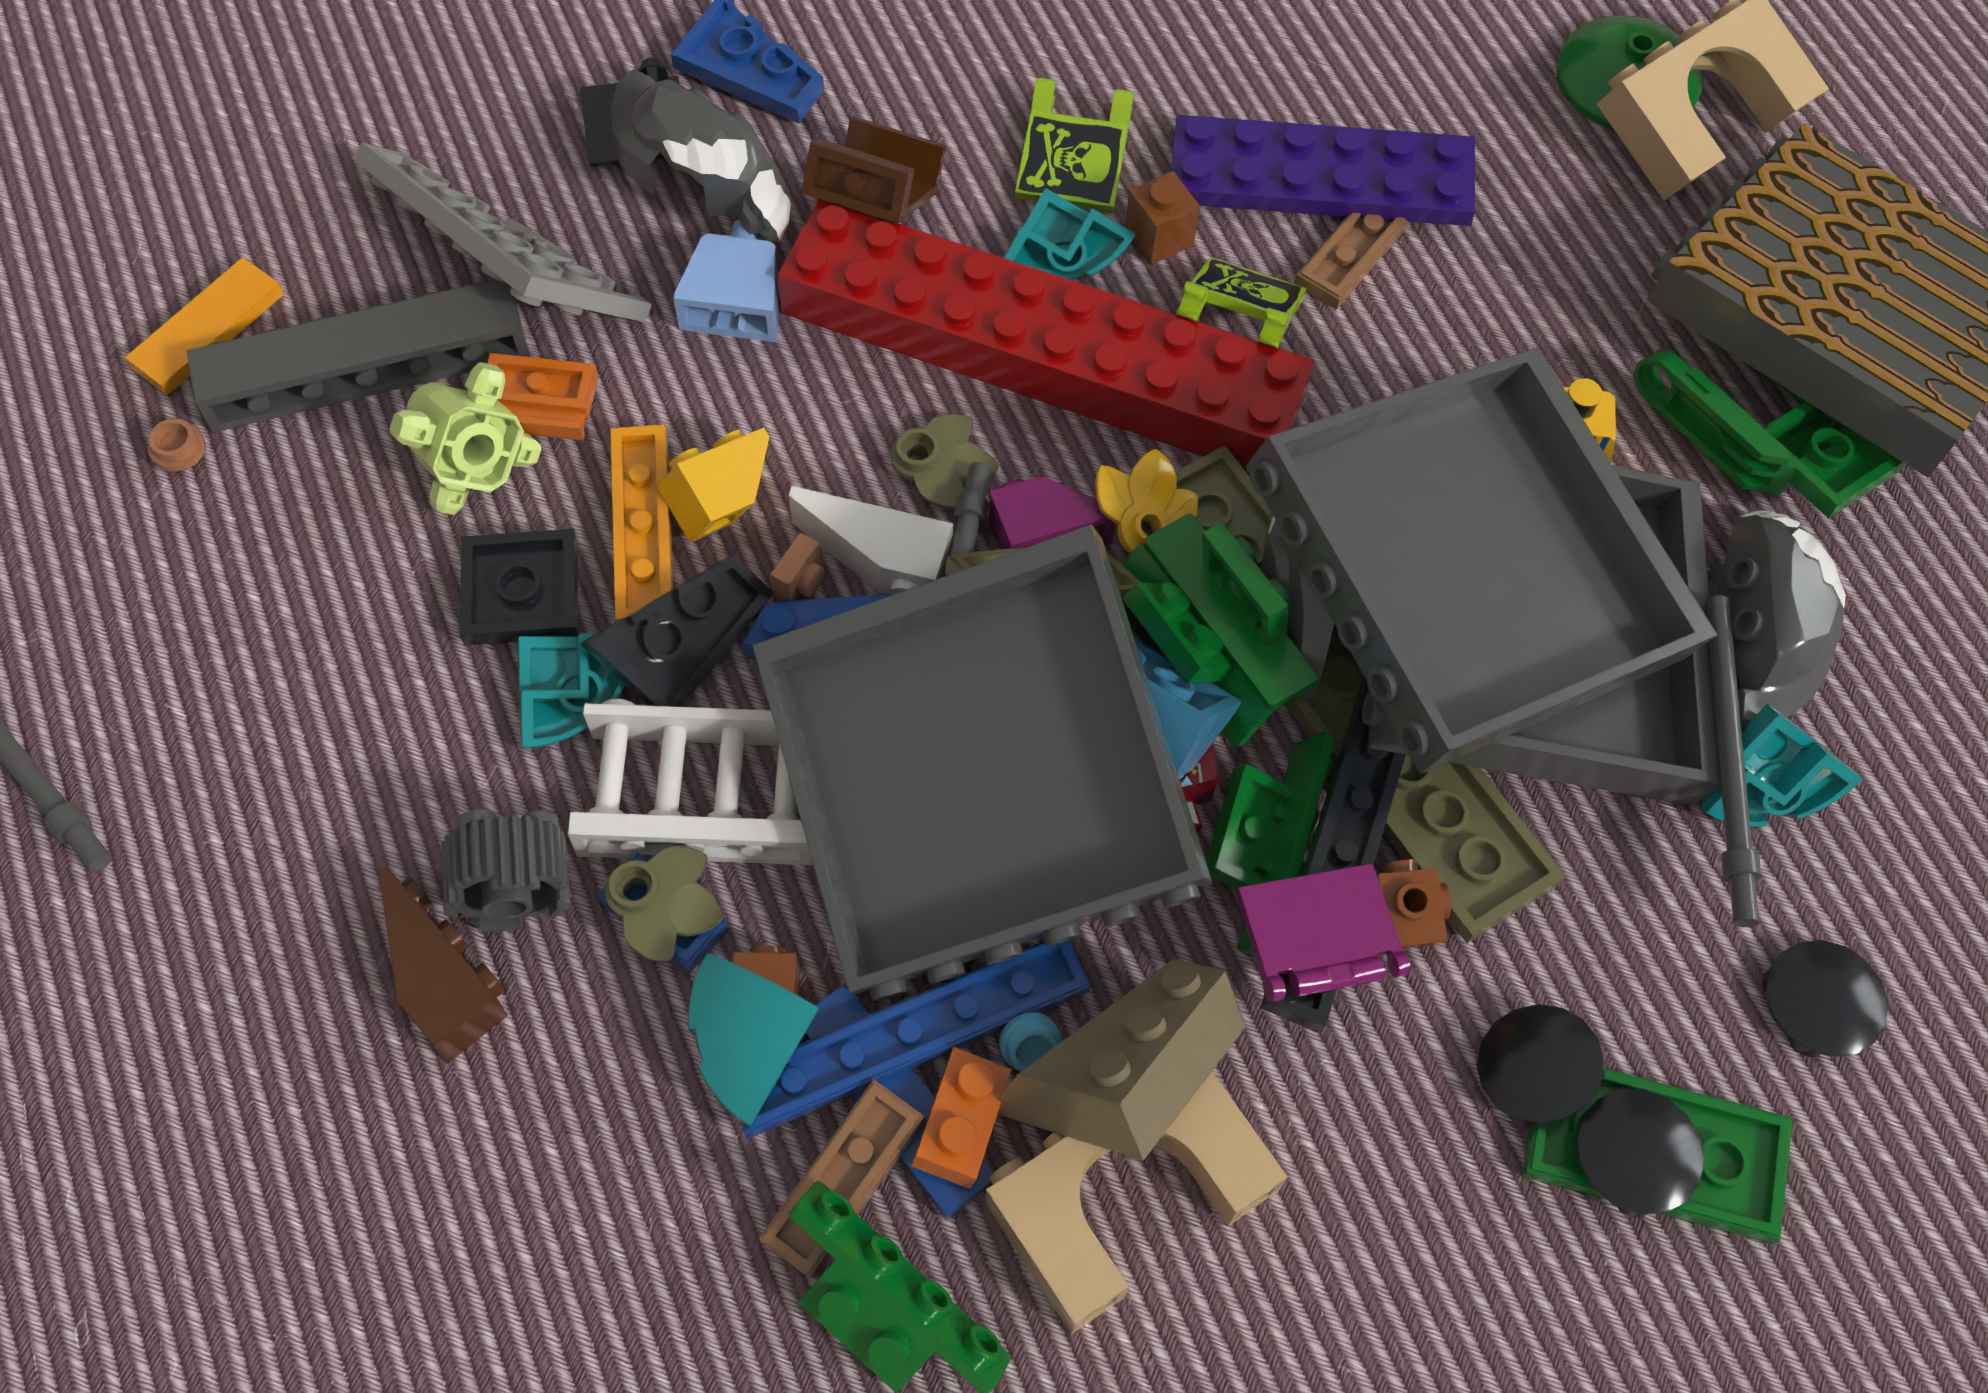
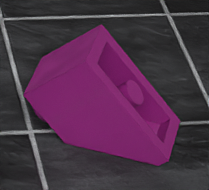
M1043 476L1026 481L1015 479L1002 484L997 489L989 491L988 520L1000 550L1029 547L1090 524L1101 536L1104 546L1113 543L1116 523L1101 512L1097 499Z

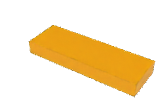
M242 257L124 358L132 370L168 396L191 376L186 350L208 346L214 342L234 339L284 295V292L276 280Z

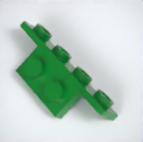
M1186 514L1146 537V549L1171 582L1185 592L1190 600V607L1203 624L1220 637L1223 643L1222 649L1268 709L1276 710L1318 684L1317 672L1287 635L1288 609L1291 608L1289 596L1277 579L1271 578L1268 580L1257 566L1256 555L1245 538L1242 536L1235 538L1222 521L1205 530L1192 514Z
M1138 545L1124 562L1123 566L1141 582H1135L1123 597V600L1187 684L1211 682L1242 701L1222 732L1233 746L1244 745L1274 710L1267 708L1222 649L1223 643L1220 637L1213 630L1206 627L1190 607V600L1185 592L1171 582L1146 549V545Z
M1323 731L1297 742L1292 748L1283 783L1247 763L1233 768L1206 859V864L1212 878L1237 890L1239 887L1300 877L1302 875L1305 865L1303 857L1308 838L1319 818L1317 805L1321 790L1333 766L1331 753L1335 736ZM1243 923L1237 950L1246 955L1254 954L1245 923Z
M816 1181L788 1214L796 1224L835 1260L808 1289L798 1303L895 1393L910 1380L935 1352L980 1393H990L998 1384L1011 1361L1010 1354L1001 1346L995 1334L986 1327L977 1325L954 1304L949 1293L937 1282L928 1280L906 1260L899 1247L891 1239L879 1235L854 1212L850 1202L843 1195L830 1190L821 1181Z

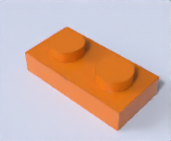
M953 1047L911 1167L971 1189L977 1179L1001 1105L997 1097L1006 1088L1012 1069Z

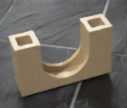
M1731 0L1712 15L1715 20L1712 24L1708 25L1705 19L1698 21L1678 37L1681 44L1673 47L1670 41H1667L1643 59L1646 66L1638 70L1633 63L1614 76L1608 82L1612 90L1596 103L1663 201L1697 180L1726 158L1691 105L1687 87L1690 70H1707L1720 75L1731 83L1766 133L1829 89L1768 0H1748L1744 3L1741 0Z
M1213 1072L1209 1074L1154 1146V1148L1174 1156L1188 1169L1227 1226L1279 1192L1288 1178ZM1053 1132L1042 1143L1046 1149L1044 1152L1027 1163H1024L1021 1157H1017L1000 1167L990 1176L989 1180L993 1185L986 1189L985 1204L1072 1335L1124 1299L1129 1285L1089 1227L1083 1214L1080 1200V1186L1086 1172L1099 1158L1111 1150Z

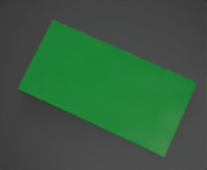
M1606 1069L1601 1085L1588 1105L1567 1119L1560 1120L1552 1128L1540 1129L1529 1125L1521 1177L1605 1199L1591 1186L1580 1166L1579 1160H1577L1572 1150L1573 1137L1579 1131L1582 1117L1597 1099L1618 1089H1645L1667 1097L1688 1115L1700 1135L1705 1163L1700 1184L1688 1200L1662 1215L1770 1244L1781 1240L1792 1117Z

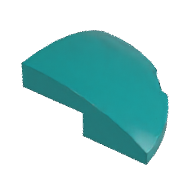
M1045 188L1004 258L1069 280L1082 276L1089 278L1119 258L1127 249L1136 233L1093 208L1088 213Z
M579 633L577 637H518L521 749L553 745L581 733L588 728L583 714L585 703L602 704L606 700L617 699L625 685L579 644L596 633Z
M1768 703L1742 732L1750 827L1768 825V820L1762 814L1785 815L1793 812L1799 819L1809 816L1839 800L1863 780L1847 764ZM1720 787L1704 797L1701 807L1707 814L1724 821L1722 789Z
M707 953L694 980L688 1014L689 1031L693 1033L695 1031L697 1047L702 1059L698 1069L709 1090L720 1104L736 1119L750 1128L816 1016L819 1007L741 966Z

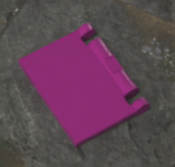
M1373 863L1239 887L1235 891L1263 979L1264 994L1269 1002L1284 1000L1285 985L1283 979L1279 976L1281 974L1288 973L1290 990L1295 997L1383 980L1385 977V967L1379 955H1387L1388 970L1393 977L1405 976L1410 972L1409 958L1402 950Z

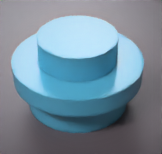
M1031 1012L1021 1014L1006 1024L1000 1035L999 1047L1005 1062L1013 1069L1021 1072L1061 1043L1062 1039L1057 1025L1051 1018L1041 1013Z

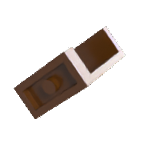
M853 116L849 120L845 146L819 138L810 142L801 193L899 224L937 194L947 145Z

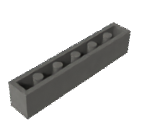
M497 279L483 280L464 287L442 292H431L412 299L390 304L374 305L360 311L334 317H322L308 323L282 329H270L260 334L230 341L214 342L208 346L186 350L195 403L213 433L468 373L479 362L487 363L490 353L530 357L515 297L510 294L512 287L506 282Z

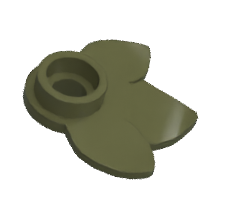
M959 414L940 415L933 418L924 429H909L896 439L891 448V463L894 470L903 478L914 481L921 498L932 505L951 510L955 509L957 497L964 493L970 465L974 462L987 464L991 469L990 479L998 470V462L985 450L968 442L973 428V418ZM913 455H922L926 459L913 460L910 459V457Z
M671 846L661 850L648 862L640 860L625 862L615 868L609 875L605 884L606 901L610 909L617 916L623 918V931L626 942L644 958L657 963H669L675 953L677 935L684 937L700 935L713 929L722 921L723 915L714 896L696 882L701 877L707 864L708 857L705 853L690 847ZM643 885L647 888L646 895L639 900H630L626 897L627 891L632 886Z

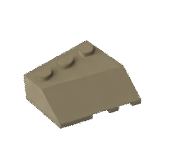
M1171 960L1017 1074L997 1097L1001 1102L997 1115L1144 1161L1246 1027L1226 971L1182 960Z

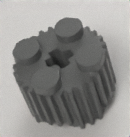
M475 809L458 817L459 830H451V835H446L445 840L441 843L444 916H451L454 919L469 917V920H475L476 929L482 930V933L486 934L494 931L495 934H500L502 931L514 933L515 930L523 929V920H526V917L536 918L539 917L538 914L549 913V917L552 919L566 914V910L570 908L566 836H564V831H560L558 817L555 814L545 810L528 812L521 818H517V815H512L509 818H504L503 816L496 818V814L492 811Z

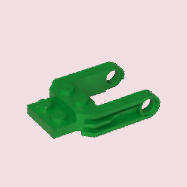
M1657 350L1640 360L1635 366L1634 380L1642 397L1741 489L1780 495L1789 488L1794 487L1829 519L1899 473L1905 466V463L1783 386L1781 387L1800 405L1768 424L1766 428H1763L1698 368L1693 370L1678 355L1669 350ZM1657 366L1662 368L1669 377L1671 388H1668L1659 378Z

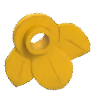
M1153 449L1141 457L1132 468L1130 475L1105 465L1100 466L1096 474L1095 489L1099 508L1106 517L1118 524V539L1123 548L1131 554L1138 545H1146L1145 539L1149 536L1142 530L1141 520L1146 521L1154 533L1186 514H1192L1195 518L1197 516V494L1186 489H1176L1177 476L1174 466L1157 449Z

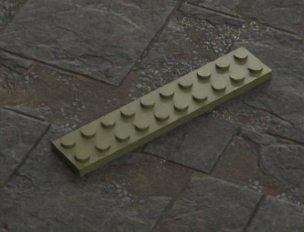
M1224 445L1175 471L1177 476L1176 489L1190 490L1198 496L1196 519L1202 527L1207 530L1222 521L1235 538L1242 536L1247 540L1256 555L1257 566L1262 570L1266 531L1272 513L1263 497L1255 491L1251 477L1228 448ZM1331 635L1324 668L1314 699L1299 695L1285 705L1310 737L1323 731L1335 736L1331 753L1332 767L1335 769L1364 674L1351 651L1343 645L1339 637ZM1409 755L1405 756L1383 834L1403 860H1417L1418 870L1438 868L1439 880L1446 883L1451 898V914L1448 919L1466 943H1469L1562 883L1566 877L1564 872L1481 768L1447 762L1420 774L1412 758Z

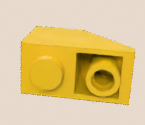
M764 427L747 435H743L741 430H735L718 439L712 445L713 449L700 453L698 448H692L679 454L669 462L671 471L657 485V488L690 543L734 524L755 503L769 441V435Z

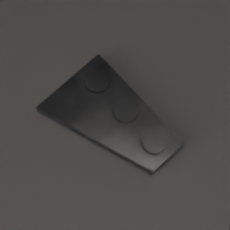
M735 555L722 559L579 644L647 706L682 707L763 608L765 603L772 597L774 592Z

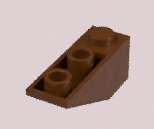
M385 866L379 871L397 1001L444 1060L450 1063L508 1016L497 999L498 996L505 992V989L483 962L472 969L461 956V953L468 948V945L447 919L436 926L425 913V910L433 904L412 877L409 876L400 883L389 868Z

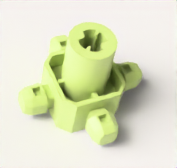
M479 362L471 370L465 384L468 391L449 387L441 382H430L422 385L411 395L407 404V410L397 412L393 416L390 434L403 445L410 446L418 462L436 478L433 480L429 497L431 506L438 512L455 515L463 508L469 491L466 488L492 492L507 482L512 466L529 467L538 462L541 445L529 434L524 433L517 416L498 401V399L502 398L505 374L497 366Z

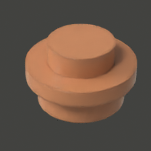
M172 418L158 423L149 434V456L157 467L165 471L178 472L191 468L200 461L206 449V442L201 431L195 425L182 419Z

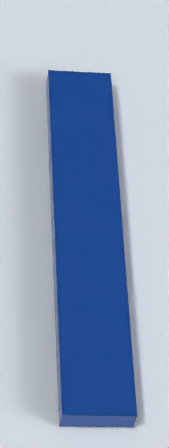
M1042 941L1023 949L1021 956L983 966L799 1044L751 1127L749 1128L740 1121L746 1138L750 1139L863 1090L870 1085L873 1079L879 1083L908 1069L952 1051L953 1047L961 1048L1004 1029L1010 1020L1021 1014L1031 1012L1042 1013L1088 993L1091 984L1070 941L1046 946L1045 942Z

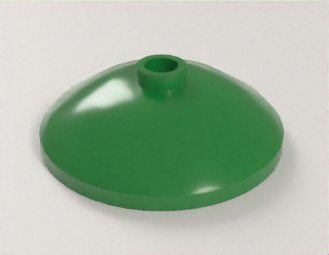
M1610 16L1590 21L1574 30L1561 48L1556 65V75L1560 89L1568 102L1583 116L1601 126L1613 129L1596 104L1612 90L1608 82L1633 63L1638 70L1645 67L1646 64L1643 59L1667 41H1670L1673 47L1681 44L1678 39L1679 35L1658 22L1637 16ZM1700 69L1690 70L1688 76V95L1693 109L1703 88V71Z

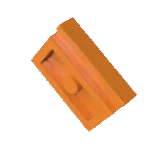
M490 353L487 364L499 367L505 374L502 398L498 399V401L517 416L524 433L584 441L585 422L589 419L599 377L596 364Z

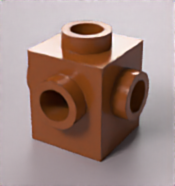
M1417 860L1381 863V873L1376 875L1402 949L1433 946L1448 942L1445 919L1449 918L1451 914V898L1446 883L1439 880L1438 868L1418 870Z

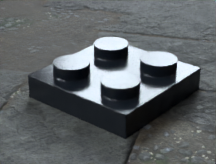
M574 529L461 537L460 637L464 646L517 642L519 636H578V540Z

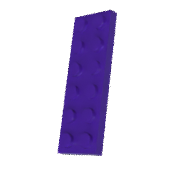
M1176 115L1171 171H1174L1200 206L1344 217L1352 213H1361L1360 218L1371 214L1380 215L1383 220H1394L1396 217H1401L1409 222L1472 225L1475 214V136Z

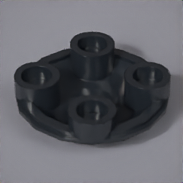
M1824 940L1799 942L1781 952L1762 977V986L1767 997L1771 1015L1786 1036L1789 1037L1791 1046L1801 1055L1807 1057H1816L1820 1054L1829 1057L1855 1055L1874 1044L1886 1026L1888 1000L1882 981L1864 958L1846 946Z
M1541 1004L1514 1009L1494 1022L1480 1043L1476 1063L1481 1087L1493 1104L1513 1118L1528 1121L1530 1125L1540 1129L1552 1128L1560 1120L1567 1119L1588 1105L1601 1085V1080L1606 1073V1064L1599 1039L1582 1018L1562 1007Z
M1618 1089L1597 1099L1582 1117L1579 1131L1574 1135L1572 1141L1573 1153L1577 1160H1579L1580 1166L1591 1186L1612 1205L1617 1206L1619 1211L1626 1216L1641 1218L1647 1214H1663L1684 1204L1700 1184L1705 1163L1700 1135L1684 1111L1667 1097L1648 1090Z

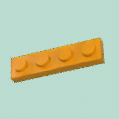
M665 424L610 428L616 622L673 589L671 511L657 488V485L669 473L668 436Z

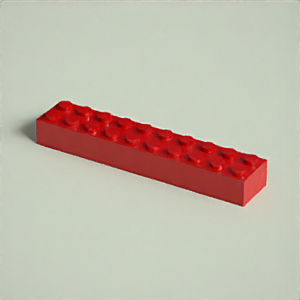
M821 199L817 201L777 275L781 311L784 315L1201 456H1205L1225 445L1245 471H1247L1245 466L1269 436L1293 429L1306 395L1315 362L1313 359Z

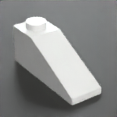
M791 486L788 496L792 524L808 537L818 541L822 548L881 594L900 593L945 577L947 556H950L953 544V523Z

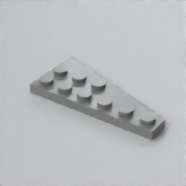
M361 142L355 162L372 175L370 181L374 185L399 196L397 203L400 206L426 218L424 222L426 227L439 234L449 236L454 240L452 247L455 250L479 260L482 263L480 268L482 272L494 279L509 284L512 287L510 294L518 300L533 306H541L542 301L552 302L560 309L576 315H582L585 309L641 322L646 321L653 305L648 300L639 295L631 296L613 292L616 281L601 272H593L588 268L572 263L574 260L573 255L515 220L507 218L504 224L498 218L488 214L490 205L477 197L467 196L462 192L448 188L450 181L409 156Z

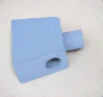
M740 219L733 223L730 236L710 233L702 236L673 297L679 330L777 343L779 309L777 275L779 269L776 245L771 241L761 240V234L748 233L741 226Z

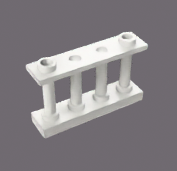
M610 699L602 704L585 703L583 714L592 739H604L595 807L591 808L589 812H570L568 836L578 857L632 858L638 852L644 858L651 859L664 848L685 846L705 853L708 857L707 861L813 865L801 818L797 816L796 800L770 710L642 706L622 699ZM627 740L662 741L655 809L649 811L648 815L624 814L619 810ZM686 742L720 743L714 812L709 813L707 817L683 816L678 812ZM744 744L779 746L773 814L769 815L767 819L743 818L738 814Z

